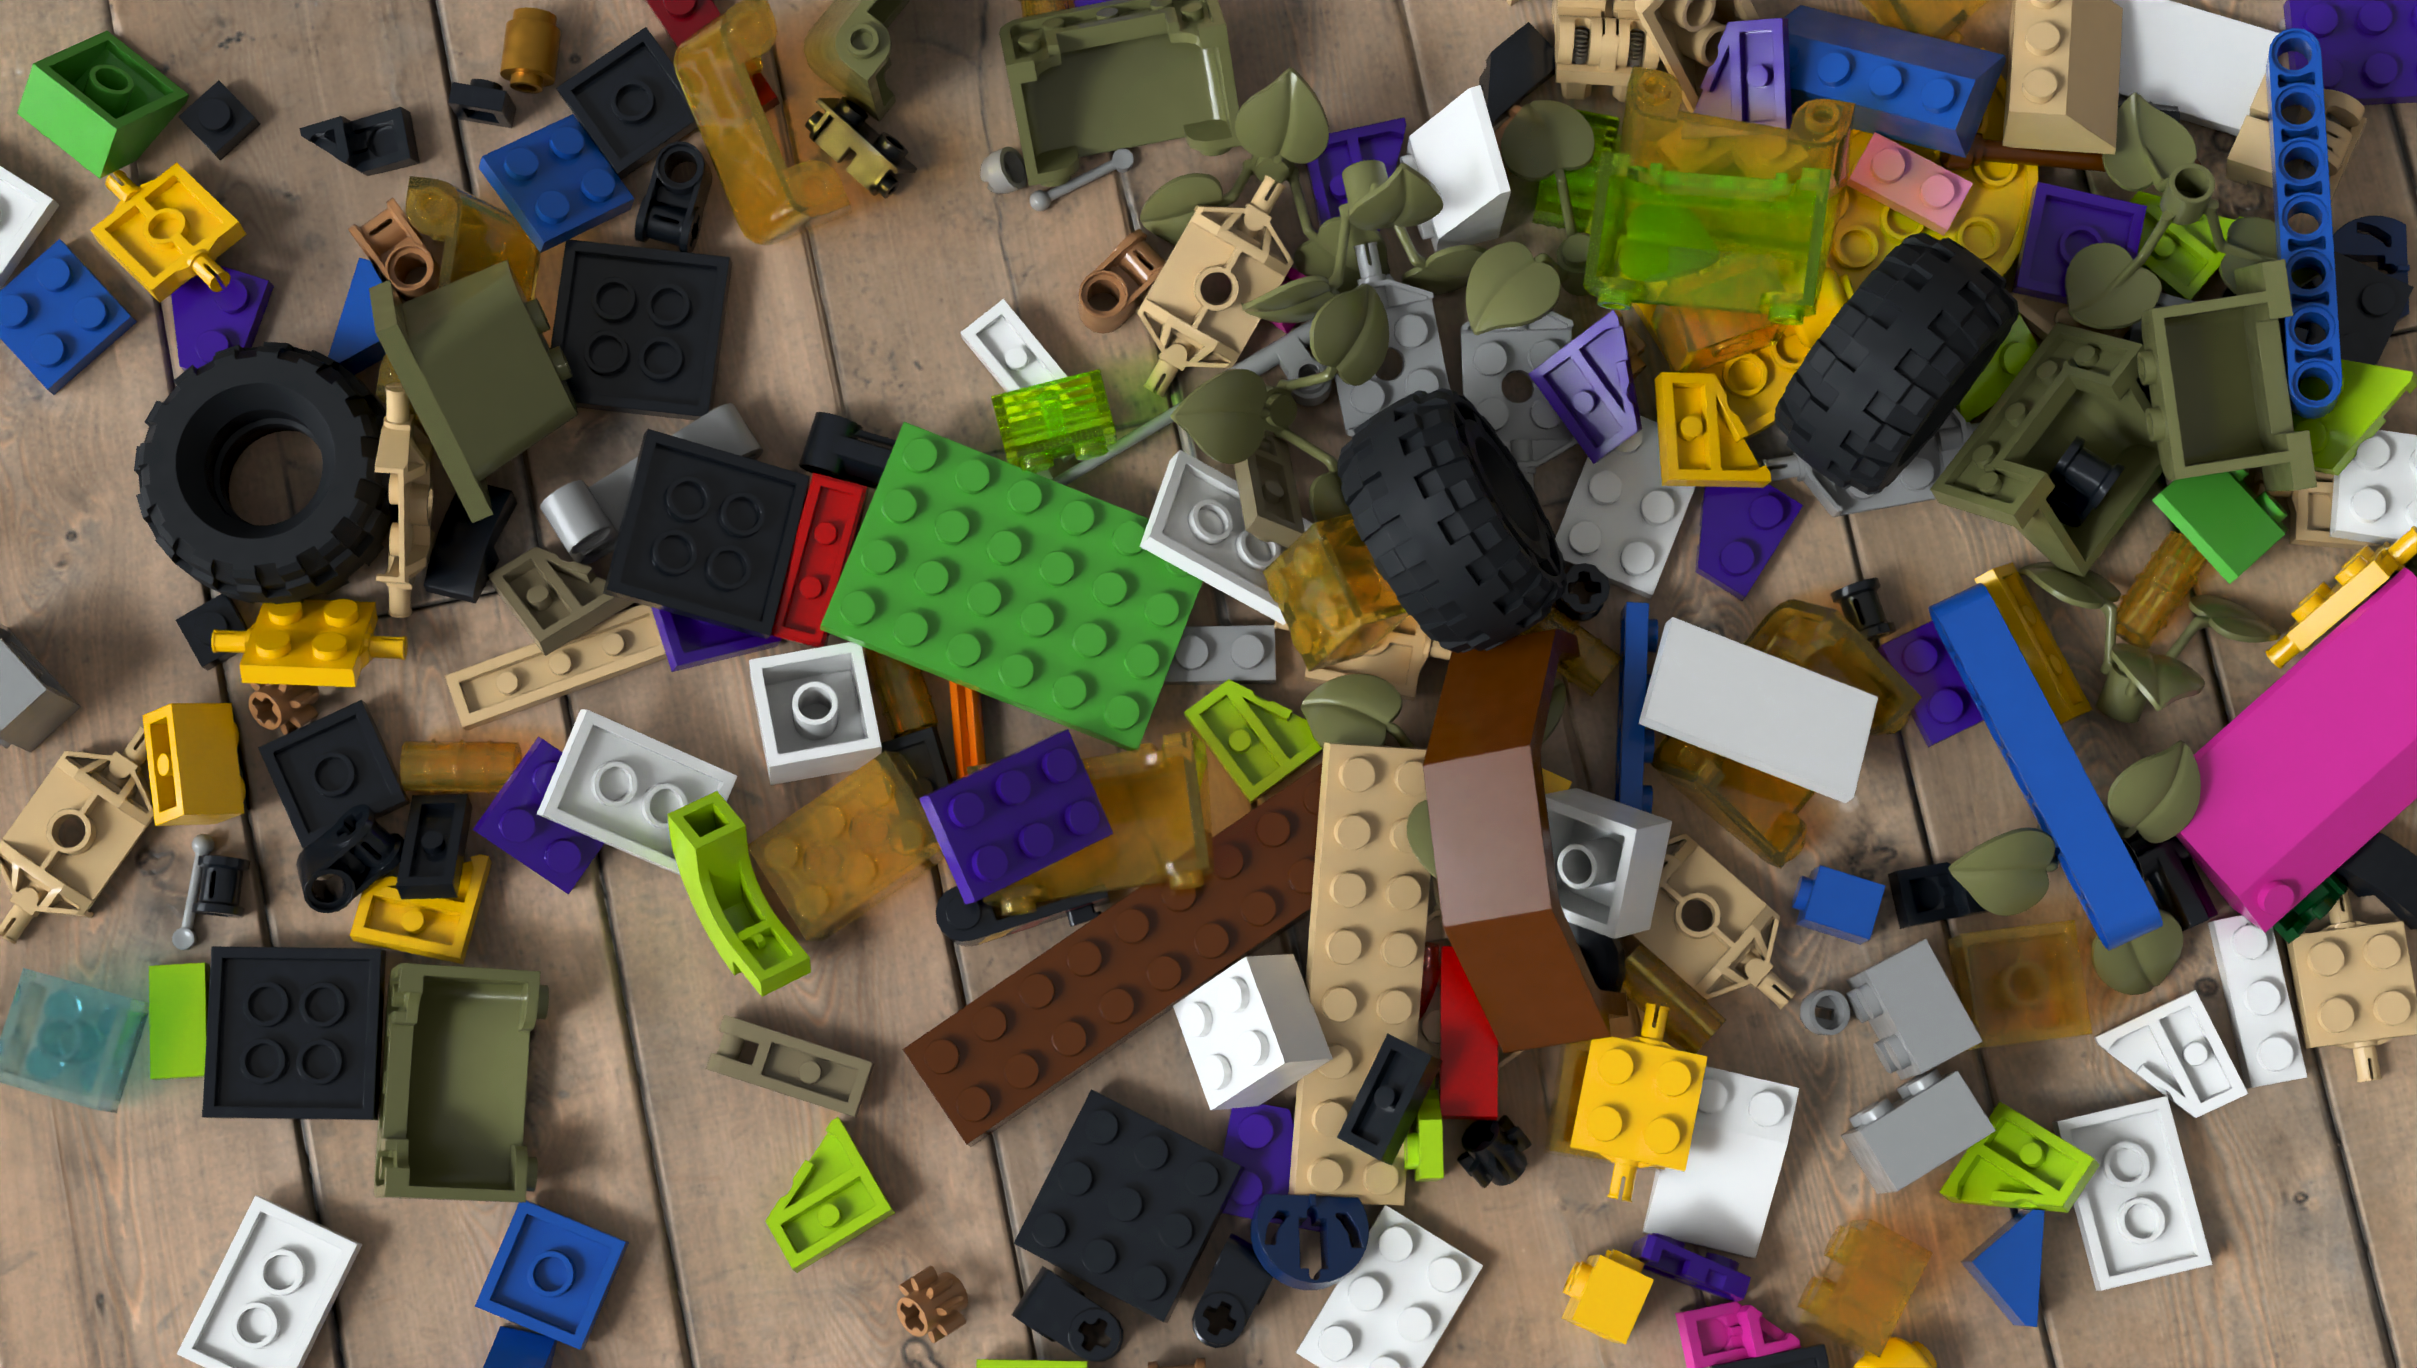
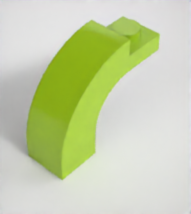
M715 791L668 813L672 848L688 896L711 942L734 976L742 972L761 997L811 973L810 957L775 915L758 884L749 857L746 825L719 792Z

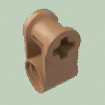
M394 198L386 202L387 209L361 227L354 224L348 228L370 261L377 269L382 271L387 280H391L395 290L406 302L446 285V276L442 268L421 241L422 236ZM427 267V272L420 282L405 284L406 276L412 269Z
M1137 229L1129 234L1104 262L1085 277L1080 285L1078 296L1080 319L1093 332L1104 334L1120 328L1136 312L1137 307L1141 306L1166 263L1146 242L1147 235L1141 229ZM1098 293H1108L1116 298L1118 304L1109 311H1098L1091 307L1088 301Z

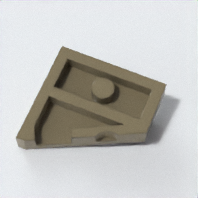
M538 547L530 549L488 574L495 591L545 656L634 603L603 594L606 580L596 577L593 568L576 561H562L558 558L557 554Z

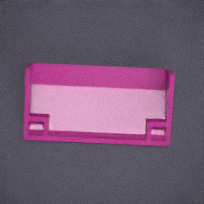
M2405 567L2194 754L2201 780L2199 804L2190 823L2176 837L2228 905L2265 933L2417 799V577Z

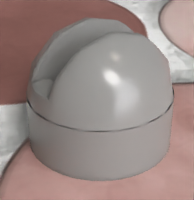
M1004 147L992 152L983 160L980 167L981 180L988 182V190L996 194H1008L1021 189L1028 180L1024 160L1019 152L1012 147Z
M1816 990L1802 1000L1800 1020L1809 1031L1817 1035H1835L1843 1031L1847 1026L1850 1018V1007L1846 998L1838 991ZM1815 1007L1832 1010L1831 1020L1816 1017Z

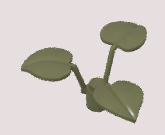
M1289 67L1274 82L1251 96L1237 113L1235 120L1236 137L1243 148L1251 153L1252 156L1251 159L1243 161L1242 171L1232 189L1223 195L1220 182L1210 174L1192 173L1174 178L1156 190L1142 207L1140 221L1147 230L1165 241L1176 245L1195 213L1194 208L1196 205L1229 206L1237 201L1251 175H1255L1261 182H1263L1264 176L1267 175L1274 179L1275 182L1283 183L1285 180L1289 182L1303 233L1310 239L1298 246L1295 251L1294 262L1298 271L1305 276L1321 275L1327 279L1332 276L1335 267L1341 216L1328 219L1320 226L1318 231L1313 227L1299 182L1300 171L1295 167V163L1304 164L1312 162L1323 153L1329 140L1328 120L1315 92L1294 68ZM1351 224L1343 284L1336 289L1340 293L1353 290L1358 286L1357 280L1361 279L1353 246L1365 245L1367 260L1370 265L1366 244L1377 241L1382 274H1390L1387 247L1378 230H1362Z
M2137 92L2131 94L2118 109L2115 155L2102 154L2103 165L2112 181L2124 190L2137 192L2154 184L2157 191L2163 192L2160 199L2162 215L2141 251L2134 259L2119 245L2097 243L2083 248L2071 260L2065 276L2068 313L2075 321L2091 328L2112 330L2128 327L2142 320L2144 310L2155 308L2162 290L2161 281L2154 273L2141 266L2147 261L2171 223L2188 225L2197 222L2203 214L2207 216L2216 250L2226 254L2219 267L2220 276L2225 285L2236 295L2234 269L2277 260L2275 222L2261 217L2239 218L2229 227L2227 241H2225L2217 215L2219 202L2211 199L2215 189V180L2207 168L2194 163L2197 157L2194 139L2176 119L2153 107ZM2304 267L2293 272L2291 277L2292 281L2301 288L2320 274L2312 268Z
M1536 100L1530 104H1525L1504 130L1501 139L1502 159L1508 170L1523 180L1541 181L1553 174L1555 175L1567 239L1560 244L1557 250L1558 264L1546 253H1541L1534 258L1530 250L1519 242H1505L1485 251L1473 265L1467 282L1466 308L1469 323L1473 333L1480 335L1495 329L1523 326L1542 319L1558 303L1561 285L1568 293L1576 296H1585L1595 292L1603 282V270L1611 269V260L1616 252V268L1619 274L1629 281L1644 285L1668 284L1702 274L1719 264V253L1698 220L1686 209L1670 203L1650 204L1633 212L1625 222V237L1613 238L1603 254L1599 244L1594 239L1578 234L1564 171L1578 170L1589 165L1595 151L1594 134L1584 116L1569 105L1553 100Z
M1378 160L1360 161L1348 166L1342 172L1348 203L1339 206L1341 224L1332 276L1327 279L1321 275H1313L1293 280L1248 303H1241L1242 310L1255 317L1277 323H1300L1313 320L1319 309L1329 299L1340 294V291L1336 289L1343 284L1351 224L1356 228L1369 231L1393 227L1411 264L1415 266L1401 276L1402 283L1433 292V295L1450 293L1467 286L1473 265L1487 250L1475 245H1458L1437 251L1428 258L1421 256L1416 251L1405 227L1422 224L1438 215L1443 209L1440 192L1426 177L1403 162L1388 178L1383 162Z
M1365 283L1353 290L1337 294L1329 299L1319 309L1312 321L1309 331L1310 348L1317 362L1327 366L1324 371L1290 381L1282 379L1274 387L1266 385L1259 375L1250 370H1227L1197 387L1171 414L1173 421L1190 435L1206 455L1221 463L1236 464L1250 457L1260 446L1264 437V430L1272 431L1275 437L1289 441L1324 463L1330 472L1318 476L1312 482L1309 489L1310 510L1316 524L1327 537L1335 543L1351 549H1361L1366 544L1361 540L1353 523L1354 519L1351 511L1345 503L1341 491V478L1338 476L1337 460L1289 430L1288 426L1293 423L1297 415V405L1291 395L1293 390L1328 382L1336 374L1346 384L1359 386L1370 380L1383 364L1389 345L1387 313L1376 290Z
M2052 562L2030 564L2022 567L2018 572L2020 576L2027 575L2038 586L2063 602L2081 608L2100 609L2105 614V650L2100 672L2105 674L2107 679L2097 700L2096 707L2105 715L2121 722H2138L2147 700L2154 706L2156 711H2160L2176 700L2194 696L2203 690L2205 685L2204 679L2191 667L2176 659L2198 630L2212 627L2218 634L2228 639L2249 643L2278 640L2281 636L2278 630L2266 624L2258 615L2238 603L2218 596L2198 595L2191 598L2188 604L2189 609L2198 616L2190 622L2166 655H2155L2135 645L2116 644L2117 606L2113 602L2119 601L2121 593L2104 577L2091 570L2082 577L2063 571Z
M1369 674L1340 676L1318 686L1302 702L1301 711L1309 724L1314 739L1322 749L1324 748V742L1384 746L1387 733L1391 734L1401 747L1415 748L1401 727L1392 723L1402 710V698L1395 687L1382 678ZM1555 678L1542 744L1555 730L1565 708V684L1558 678ZM1424 800L1413 808L1408 818L1407 837L1410 847L1419 862L1437 879L1427 800Z
M2180 740L2162 752L2133 763L2115 779L2108 792L2107 806L2110 816L2119 824H2114L2120 837L2129 838L2138 831L2148 842L2161 843L2177 835L2190 823L2199 804L2201 780L2197 762L2189 746ZM2038 824L2037 829L2019 828L1998 835L1961 856L1948 869L1951 875L1970 893L1982 908L1999 916H2011L2028 910L2044 897L2049 888L2047 872L2055 871L2058 868V860L2054 854L2055 844L2049 834L2042 831ZM2158 908L2163 921L2162 927L2110 951L2104 947L2098 935L2094 938L2091 946V961L2095 972L2104 983L2123 994L2139 995L2151 991L2153 987L2159 986L2179 959L2183 947L2181 926L2169 912Z

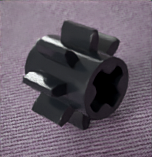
M1503 1115L1498 1121L1476 1120L1465 1130L1461 1140L1466 1152L1462 1153L1457 1158V1161L1471 1177H1474L1482 1188H1486L1490 1182L1499 1186L1511 1184L1523 1174L1528 1163L1522 1151L1528 1149L1532 1143L1520 1127L1515 1126L1507 1115Z

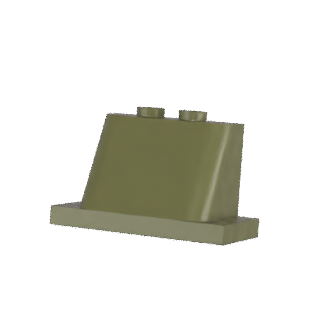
M2285 259L2261 262L2234 269L2237 296L2144 310L2141 320L2144 351H2140L2137 354V368L2142 385H2149L2152 408H2147L2145 411L2146 430L2150 441H2157L2159 458L2165 477L2168 480H2177L2262 467L2265 491H2295L2317 487L2309 430L2294 431L2278 321L2280 318L2293 316Z
M508 260L405 303L401 302L391 280L369 288L375 333L471 522L474 523L493 515L486 477L578 415L576 402L565 381L573 377L572 371L561 347L557 346L550 349L543 335L544 332L551 329L538 299L527 301Z
M2057 322L1930 488L1940 504L2015 527L2057 568L2084 577L2163 472L2157 441L2151 442L2146 430L2145 411L2147 408H2152L2136 381L2139 377L2137 354L2140 351H2144V345ZM2080 436L2085 440L2084 447L2112 466L2120 463L2125 469L2098 507L2092 509L2081 526L2071 527L2059 521L2046 498L2055 488L2049 477L2050 473L2074 439Z

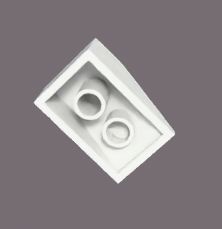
M1481 85L1467 89L1412 133L1408 140L1407 155L1400 157V164L1403 162L1422 174L1441 194L1443 201L1441 212L1427 222L1417 225L1422 240L1431 238L1434 252L1452 246L1473 245L1498 238L1509 201L1510 185Z
M1706 1066L1686 1170L1681 1172L1656 1167L1643 1232L1648 1234L1658 1233L1682 1242L1755 1259L1788 1145L1799 1088Z

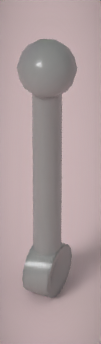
M1118 149L1114 152L1112 160L1069 180L1067 183L1047 192L1043 190L1033 192L1029 200L1030 206L1036 211H1045L1050 206L1051 201L1115 170L1122 173L1128 172L1133 167V154L1127 149Z
M199 834L192 841V849L196 854L182 926L172 936L174 946L180 950H190L197 943L196 932L192 930L196 914L192 912V905L198 902L203 871V868L198 865V856L208 855L214 849L213 838L207 834Z

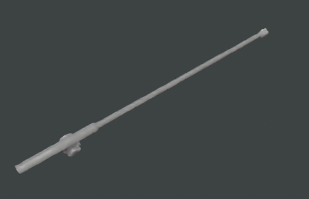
M1390 274L1386 275V279L1395 281ZM1310 320L1227 370L1247 369L1260 376L1279 365L1290 381L1320 373L1327 366L1317 362L1306 350L1310 346L1309 331L1313 321ZM1331 380L1293 390L1291 395L1295 402L1300 405L1312 407L1319 405L1328 398L1331 392ZM1180 403L1052 480L1066 486L1173 423L1171 414Z

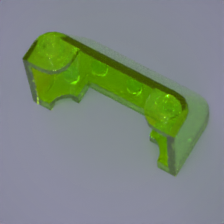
M1601 152L1583 283L1584 288L1590 295L1598 297V306L1612 310H1630L1632 303L1768 314L1769 321L1782 325H1802L1804 317L1816 314L1839 197V190L1831 169L1802 167L1801 179L1797 180L1796 183H1791L1788 173H1776L1775 180L1671 172L1666 171L1663 164L1651 163L1649 173L1648 168L1630 166V154Z

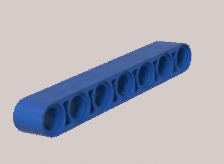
M2291 28L2275 36L2270 44L2266 64L2277 260L2285 259L2293 312V316L2281 318L2282 344L2291 410L2302 418L2317 419L2324 417L2333 410L2342 387L2323 71L2319 41L2312 33L2305 29ZM2289 51L2299 52L2308 60V65L2299 70H2289L2279 63L2278 57ZM2300 105L2311 113L2312 118L2304 124L2296 125L2287 122L2281 112L2288 106ZM2304 159L2312 164L2315 174L2306 179H2295L2286 172L2284 166L2291 160ZM2299 213L2309 214L2317 220L2319 228L2313 233L2299 234L2289 226L2288 219ZM2300 268H2312L2320 274L2323 282L2317 288L2310 290L2302 289L2292 281L2291 274ZM2302 323H2316L2325 331L2326 339L2315 345L2305 344L2296 337L2294 330ZM2316 377L2328 385L2330 394L2321 400H2309L2299 392L2298 384L2305 378Z
M1976 584L1929 606V613L1940 639L2041 830L2049 834L2055 844L2054 854L2104 947L2110 951L2162 927L2163 921L2150 891L1984 584Z

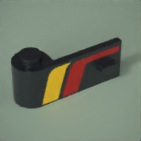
M955 886L947 890L938 900L935 912L937 924L943 934L953 943L968 947L977 946L1063 917H1068L1070 927L1083 924L1102 913L1101 911L1095 912L1094 907L1110 903L1106 887L1103 886L998 920L987 896L976 902L965 904L958 887Z

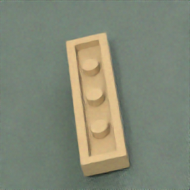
M641 604L614 614L546 656L537 644L533 643L445 675L462 728L468 731L666 659L667 656L652 609Z

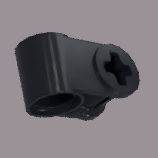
M677 141L668 144L659 152L647 193L638 211L635 224L636 241L646 243L648 239H653L679 246L680 252H693L701 229L704 207L712 185L710 167L702 153L694 145L688 142ZM693 162L697 164L696 173L689 181L677 183L671 180L674 168L680 163Z
M2080 436L2074 439L2050 473L2049 477L2055 488L2046 498L2059 521L2071 527L2081 526L2092 509L2098 507L2125 469L2120 463L2112 466L2084 447L2085 440Z
M360 804L345 812L334 826L312 844L305 847L298 855L296 866L306 903L310 908L321 913L338 912L347 907L361 892L378 878L391 872L400 863L404 838L398 833L390 834L375 820L374 811L367 805ZM335 874L326 880H316L322 875Z
M1233 1233L1230 1234L1208 1277L1210 1281L1192 1318L1193 1331L1198 1340L1206 1346L1213 1348L1227 1347L1235 1342L1244 1330L1256 1304H1260L1273 1279L1259 1262L1252 1243ZM1219 1306H1224L1230 1310L1227 1320L1234 1324V1328L1232 1331L1223 1328L1218 1335H1213L1207 1331L1210 1321L1203 1316L1205 1310L1215 1313Z
M1044 1266L1041 1267L1011 1314L1054 1343L1056 1341L1081 1358L1093 1362H1104L1113 1358L1120 1351L1124 1341V1330L1120 1321L1113 1314L1085 1297L1084 1292ZM1103 1319L1108 1323L1105 1334L1111 1338L1110 1344L1106 1348L1096 1345L1092 1351H1089L1085 1347L1089 1338L1082 1333L1083 1328L1087 1323L1097 1326Z

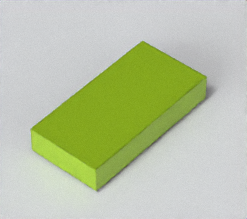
M188 963L149 966L150 1079L168 1080L204 1077L210 964Z

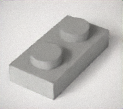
M1275 625L1185 626L1164 685L1223 684L1228 679L1238 684H1276Z

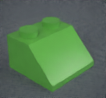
M106 30L33 63L17 114L78 161L84 168L101 179L137 161L186 104L189 94Z
M2247 469L2173 480L2152 501L2229 584L2246 571L2288 531V528L2282 523V520L2288 516L2282 506L2267 491L2257 496L2244 482L2243 479L2249 475Z

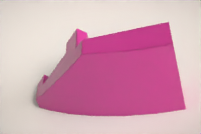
M1736 1301L1675 1313L1687 1368H1705L1737 1360L1757 1358L1801 1348L1800 1339L1776 1327L1762 1317L1763 1313L1752 1305L1742 1306Z

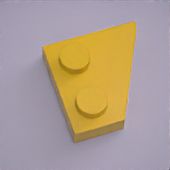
M1661 372L1654 379L1662 486L1764 488L1771 482L1769 469L1766 465L1759 466L1747 445L1745 438L1749 434L1739 416L1729 408L1727 403L1728 396L1715 373Z
M479 854L471 856V861L463 863L457 898L401 899L396 887L398 877L388 876L377 879L361 894L350 937L354 942L464 964L492 864L490 857Z

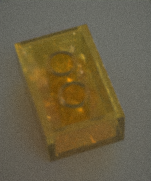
M884 751L748 844V850L806 941L827 939L945 859L919 800L920 797L927 793L902 753Z

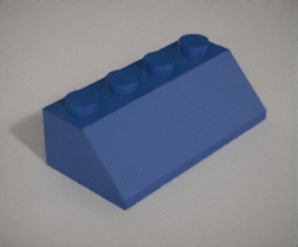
M1803 5L1798 6L1784 17L1788 18L1792 113L1871 134L1876 132L1890 139L1964 158L1967 157L2005 65V55Z

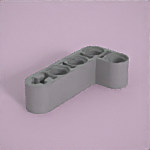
M732 403L713 409L671 435L753 460L759 458L763 453L759 442ZM638 457L589 488L581 480L566 484L551 493L540 504L543 514L570 556L577 563L588 565L614 551Z

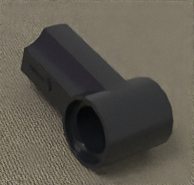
M816 412L799 466L810 473L814 472L844 481L850 478L878 486L896 440L863 431L861 425L847 418L825 412Z
M2138 831L2129 838L2121 837L2157 907L2169 912L2178 921L2182 931L2219 915L2192 862V856L2176 835L2161 843L2148 842Z

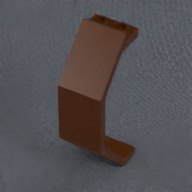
M1557 628L1516 636L1488 651L1472 649L1464 653L1451 652L1423 763L1443 928L1503 1053L1611 1037L1609 1019L1629 1016L1626 993L1604 991L1595 984L1564 915L1558 895L1541 766V747L1558 662L1580 658L1577 635Z

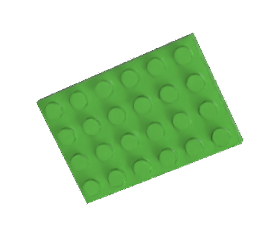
M903 422L821 623L820 630L1136 754L1203 581L1139 547L1149 521L1148 518Z

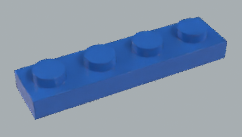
M1626 602L1621 611L1614 801L1652 814L1653 788L1652 785H1643L1644 763L1653 762L1655 735L1654 730L1645 729V726L1638 723L1652 675L1647 674V652L1656 653L1658 620L1649 619V603Z

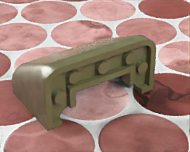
M834 0L809 30L804 39L803 50L808 65L817 76L845 97L854 101L865 112L880 122L896 102L895 95L887 87L885 81L886 71L892 65L889 58L892 42L887 28L910 0Z
M1112 0L1012 20L1000 28L999 35L1029 186L1037 184L1046 187L1063 185L1071 179V175L1079 170V157L1116 151L1118 149L1132 148L1186 137L1190 148L1200 151L1205 156L1222 155L1230 151L1232 147L1242 146L1235 133V120L1239 111L1227 27L1218 0Z
M400 963L391 969L387 992L374 1172V1195L376 1198L526 1203V1191H535L538 1173L537 1157H528L527 1147L523 1145L530 1031L535 1028L536 1019H546L549 1003L548 985H540L541 971Z

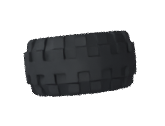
M1919 233L1905 238L1868 275L1848 302L1843 305L1830 325L1808 352L1805 360L1786 386V390L1779 399L1775 408L1776 413L1774 414L1775 424L1788 437L1786 445L1807 464L1844 490L1852 486L1867 495L1882 492L1912 462L1925 444L1939 430L1951 412L1971 389V386L1987 367L2011 331L2012 325L2018 318L2019 310L2017 300L2005 289L2006 279L1949 237L1938 240L1926 233Z
M264 342L263 346L244 349L240 345H236L215 352L212 361L198 369L191 365L173 380L177 385L164 402L156 400L145 420L149 428L144 443H140V446L136 448L134 471L139 475L140 494L136 495L142 517L152 530L156 538L155 541L177 566L201 584L227 597L252 604L255 602L274 604L304 603V598L322 592L328 595L350 583L348 577L364 564L370 566L384 549L381 543L392 522H398V505H391L389 503V479L391 473L375 472L378 445L386 411L379 400L359 378L335 360L315 350L299 349L289 343ZM281 431L302 432L317 444L323 461L320 484L311 501L293 517L276 524L253 525L241 519L232 509L229 498L230 476L240 455L253 442L268 434Z
M1444 388L1431 393L1418 390L1378 412L1354 429L1355 435L1352 436L1350 442L1341 448L1337 464L1338 476L1342 482L1341 491L1345 503L1351 511L1354 519L1353 523L1360 538L1365 542L1374 559L1373 562L1383 579L1388 582L1396 594L1397 600L1408 615H1411L1417 621L1421 630L1431 640L1438 641L1442 648L1456 653H1464L1472 649L1488 651L1507 642L1548 617L1547 614L1551 612L1552 604L1561 598L1567 584V575L1564 572L1565 562L1555 540L1556 536L1539 504L1535 492L1519 469L1515 458L1507 446L1502 443L1487 419L1480 415L1465 396Z

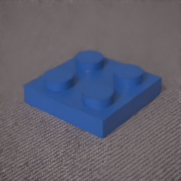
M573 114L482 156L479 164L480 171L540 253L631 210L635 199Z
M60 239L0 290V339L53 395L137 323L131 314Z
M526 1200V1203H519L475 1307L579 1350H584L629 1242Z

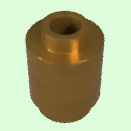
M518 8L513 11V19L506 23L500 75L502 78L510 81L512 89L524 93H540L543 91V87L555 83L561 30L556 27L557 17L553 13L538 8Z

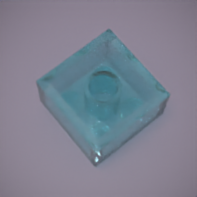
M23 968L0 1037V1083L91 1109L117 1113L149 1014V1003Z

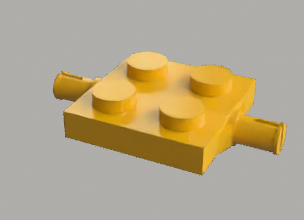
M176 162L156 179L137 186L122 170L113 172L119 183L110 174L105 181L106 188L112 191L121 201L110 215L95 225L90 231L97 241L159 303L196 275L213 292L223 290L217 279L225 287L228 286L231 279L230 274L224 271L215 260L247 234L240 222Z
M2412 526L2406 534L2392 545L2386 541L2376 551L2365 545L2341 566L2342 570L2334 576L2338 581L2337 584L2330 588L2323 581L2298 603L2299 606L2291 613L2296 622L2289 628L2288 633L2270 649L2265 651L2270 661L2282 669L2287 662L2306 648L2309 649L2315 640L2386 582L2395 570L2400 572L2405 567L2404 564L2417 554V527Z
M303 599L304 603H262L256 622L247 631L214 629L211 638L213 653H244L239 664L242 683L356 687L361 670L373 658L406 660L408 652L406 636H374V630L378 621L376 602H360L350 599Z
M1650 1003L1645 1004L1646 1009L1640 1037L1621 1039L1611 1036L1591 1040L1570 1148L1596 1153L1615 1163L1607 1197L1618 1200L1621 1180L1624 1177L1626 1180L1621 1201L1632 1202L1638 1168L1658 1166L1685 1172L1708 1056L1679 1051L1668 1043L1663 1042L1670 1008L1660 1005L1656 1027L1653 1028L1652 1023L1656 1004Z

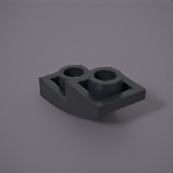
M488 485L493 515L474 523L471 522L457 492L455 493L441 524L424 581V587L427 592L476 604L489 580L488 574L494 571L500 560L494 545L518 504L512 490Z
M2378 832L2333 873L2357 897L2375 895L2411 930L2417 929V856L2388 836Z

